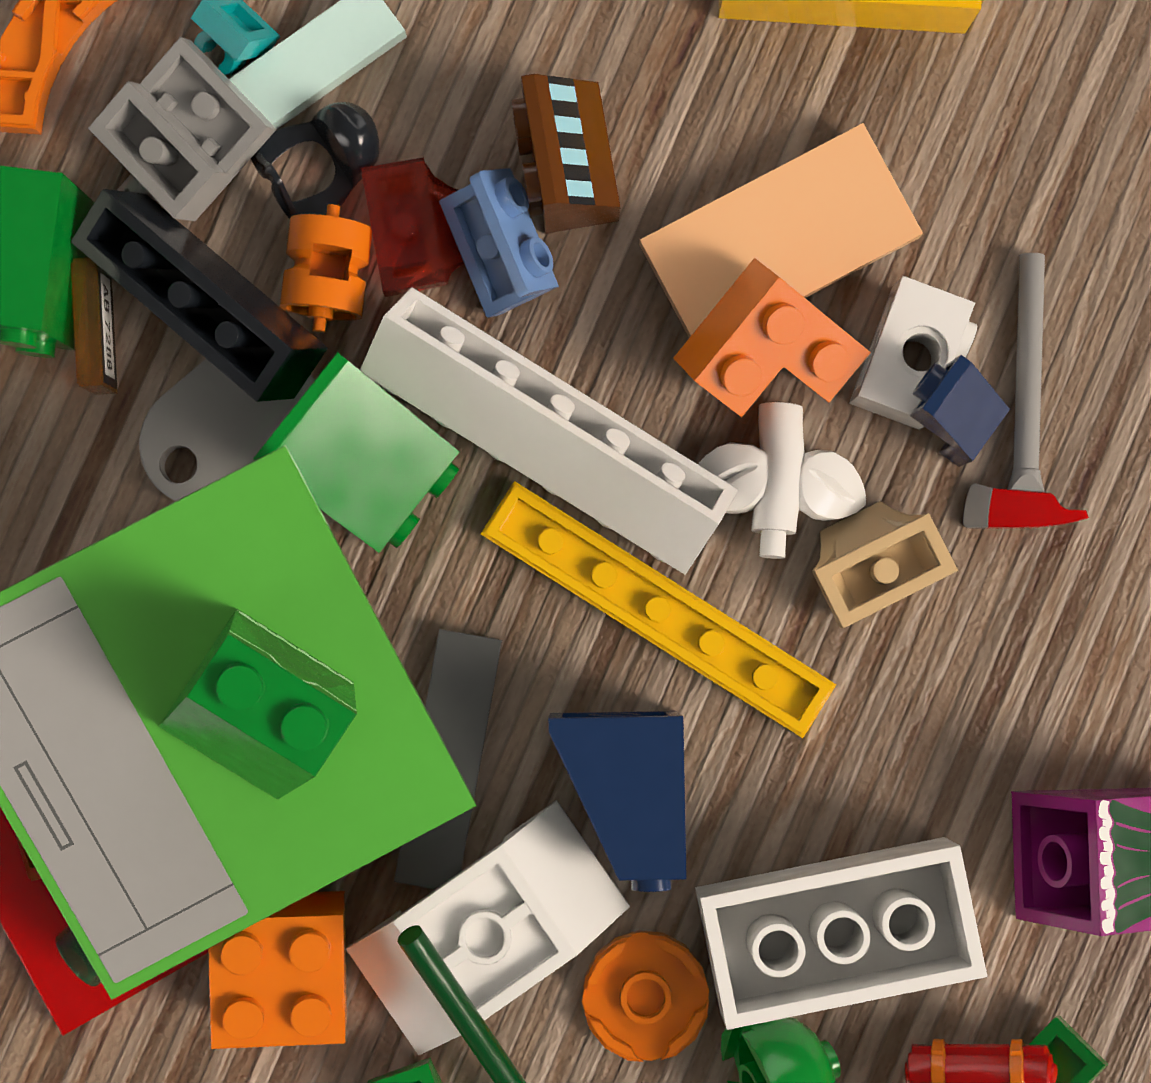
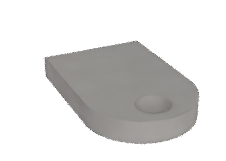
M205 359L162 395L147 413L139 439L140 457L146 474L159 491L172 500L177 501L255 461L253 459L254 456L313 384L315 379L310 375L294 399L256 402L210 361ZM188 448L196 456L197 470L188 481L174 483L166 475V459L174 450Z

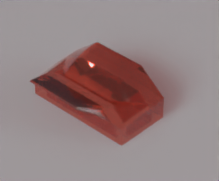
M424 157L361 168L384 296L405 294L411 287L421 291L447 285L451 273L464 264V261L439 201L458 191V189L447 185L435 177L426 164Z

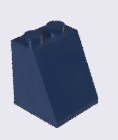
M677 711L550 713L548 718L549 734L618 880L631 881V890L640 892L671 890V880H685L686 826L683 716Z

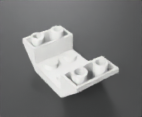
M556 800L507 834L501 844L401 913L399 910L349 945L346 950L418 1055H421L461 1036V1034L397 942L398 937L405 929L414 925H418L423 929L479 1014L486 1020L577 956L621 916L630 905Z

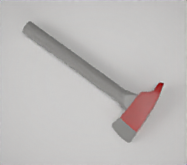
M1024 253L1019 255L1014 464L1007 489H996L977 483L970 486L963 512V525L966 528H1042L1065 525L1089 518L1086 510H1068L1060 505L1052 493H1045L1040 475L1041 470H1039L1045 255L1041 253Z

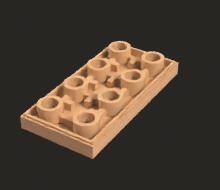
M864 123L647 235L640 239L639 245L690 338L754 258L806 298L919 239L923 232Z

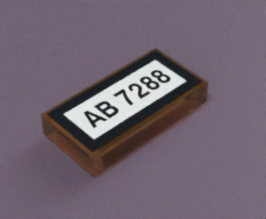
M90 258L73 259L71 275L77 384L79 387L95 395L118 394L112 277Z

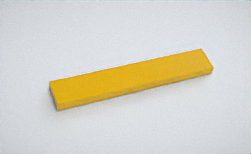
M516 481L513 482L481 532V535L801 738L805 736L837 685Z

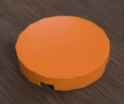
M638 930L615 937L596 953L584 975L582 1004L589 1029L605 1049L628 1061L644 1062L643 1060L653 1061L659 1058L664 1060L678 1055L696 1040L708 1017L709 988L701 963L685 944L665 933Z

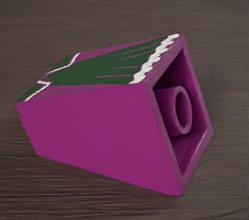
M1151 788L1011 791L1016 919L1097 936L1151 931Z

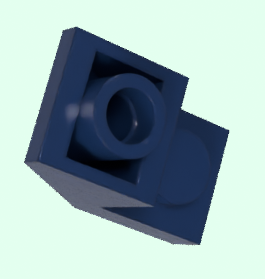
M960 355L949 362L945 368L937 362L931 366L912 393L921 401L910 416L946 442L939 453L960 467L972 462L1010 408L975 365Z

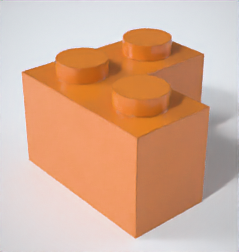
M754 258L673 359L696 383L742 417L783 367L829 403L871 352L783 279Z

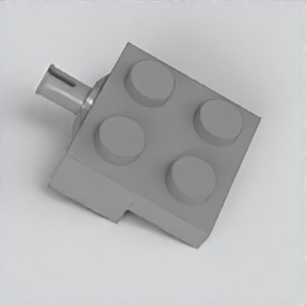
M179 37L140 84L128 81L88 127L98 140L131 173L117 189L118 191L147 195L150 193L174 219L196 221L277 130L191 40Z

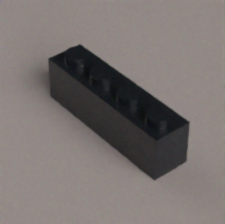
M103 189L71 243L256 402L294 399L328 349L327 346L179 221L174 219L147 194Z

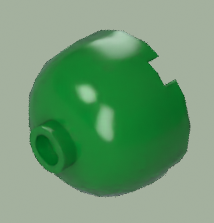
M788 1017L729 1030L725 1029L722 1032V1061L734 1057L740 1081H727V1083H836L835 1079L841 1075L840 1063L831 1044L826 1040L820 1041L808 1026L795 1018Z

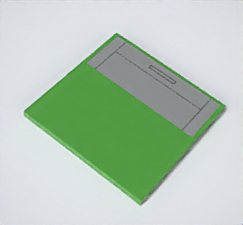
M286 445L0 591V807L111 1000L476 806L470 790ZM236 609L354 682L357 715L316 777L280 799L274 798L159 727Z

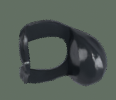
M350 102L333 103L319 110L310 122L287 126L275 131L254 154L251 161L261 177L268 179L272 183L273 195L289 219L294 215L300 214L326 215L327 205L334 204L341 207L357 183L376 164L380 151L378 132L371 116L360 106ZM317 142L332 157L335 165L334 179L324 191L292 202L283 181L272 166V163L288 149L299 143Z

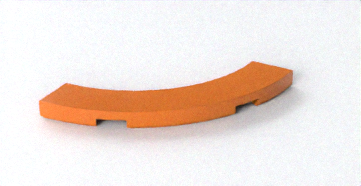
M19 0L12 10L14 16L0 39V132L42 134L46 105L62 63L87 27L117 0Z

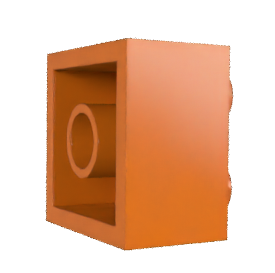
M345 891L314 892L208 948L211 1049L345 1043L347 1021Z

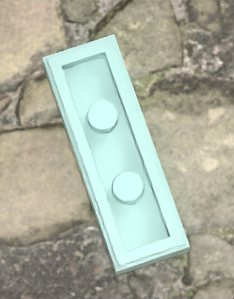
M340 0L229 80L278 129L404 40L407 35L405 29L383 0Z

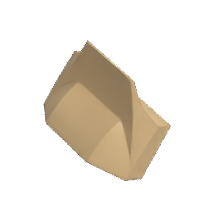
M881 501L821 530L820 560L812 570L839 628H845L958 571L929 513L924 515H907L890 508Z

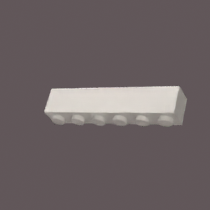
M413 287L383 316L360 369L361 372L381 385L387 392L399 396L434 418L440 425L452 429L487 451L493 458L505 462L540 484L551 494L566 500L596 519L602 526L614 530L649 552L657 560L667 563L684 575H686L721 522L738 491L732 485Z

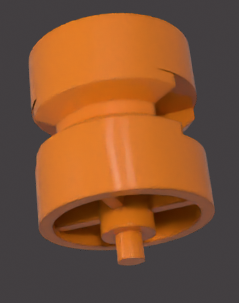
M334 204L327 205L326 215H294L290 218L286 254L295 263L293 267L285 270L283 273L279 307L285 311L313 319L312 331L325 332L326 321L360 320L363 315L366 282L358 276V270L369 265L373 229L361 222L339 217L340 206Z

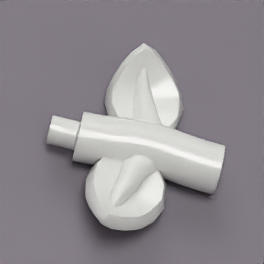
M768 402L759 405L760 449L750 444L729 442L708 453L698 465L738 489L726 513L739 514L754 510L751 531L761 534L759 556L783 559L785 558L786 535L796 534L799 510L812 519L822 521L836 520L848 517L862 509L866 505V494L859 474L847 459L831 450H814L805 453L802 406L784 402Z

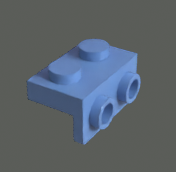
M511 168L480 171L470 176L471 184L439 201L487 318L499 316L559 287L552 271L553 258L551 252L536 232L528 212L529 201L527 193L522 184L514 178Z

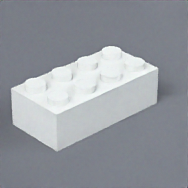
M945 837L695 887L720 1013L727 1030L987 977L961 847Z

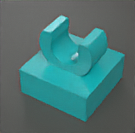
M202 0L191 17L203 30L196 36L194 44L203 53L212 52L217 44L224 50V60L218 67L224 75L239 72L244 67L247 59L261 57L271 50L280 38V35L243 0Z

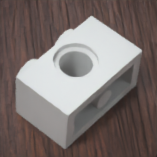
M902 276L891 289L869 348L871 353L865 359L849 404L919 430L924 426L910 415L921 401L912 393L927 371H916L907 365L903 358L904 344L909 341H915L926 346L931 354L930 368L935 362L945 368L955 357L957 358L960 355L966 357L977 331V324L969 321L975 302Z

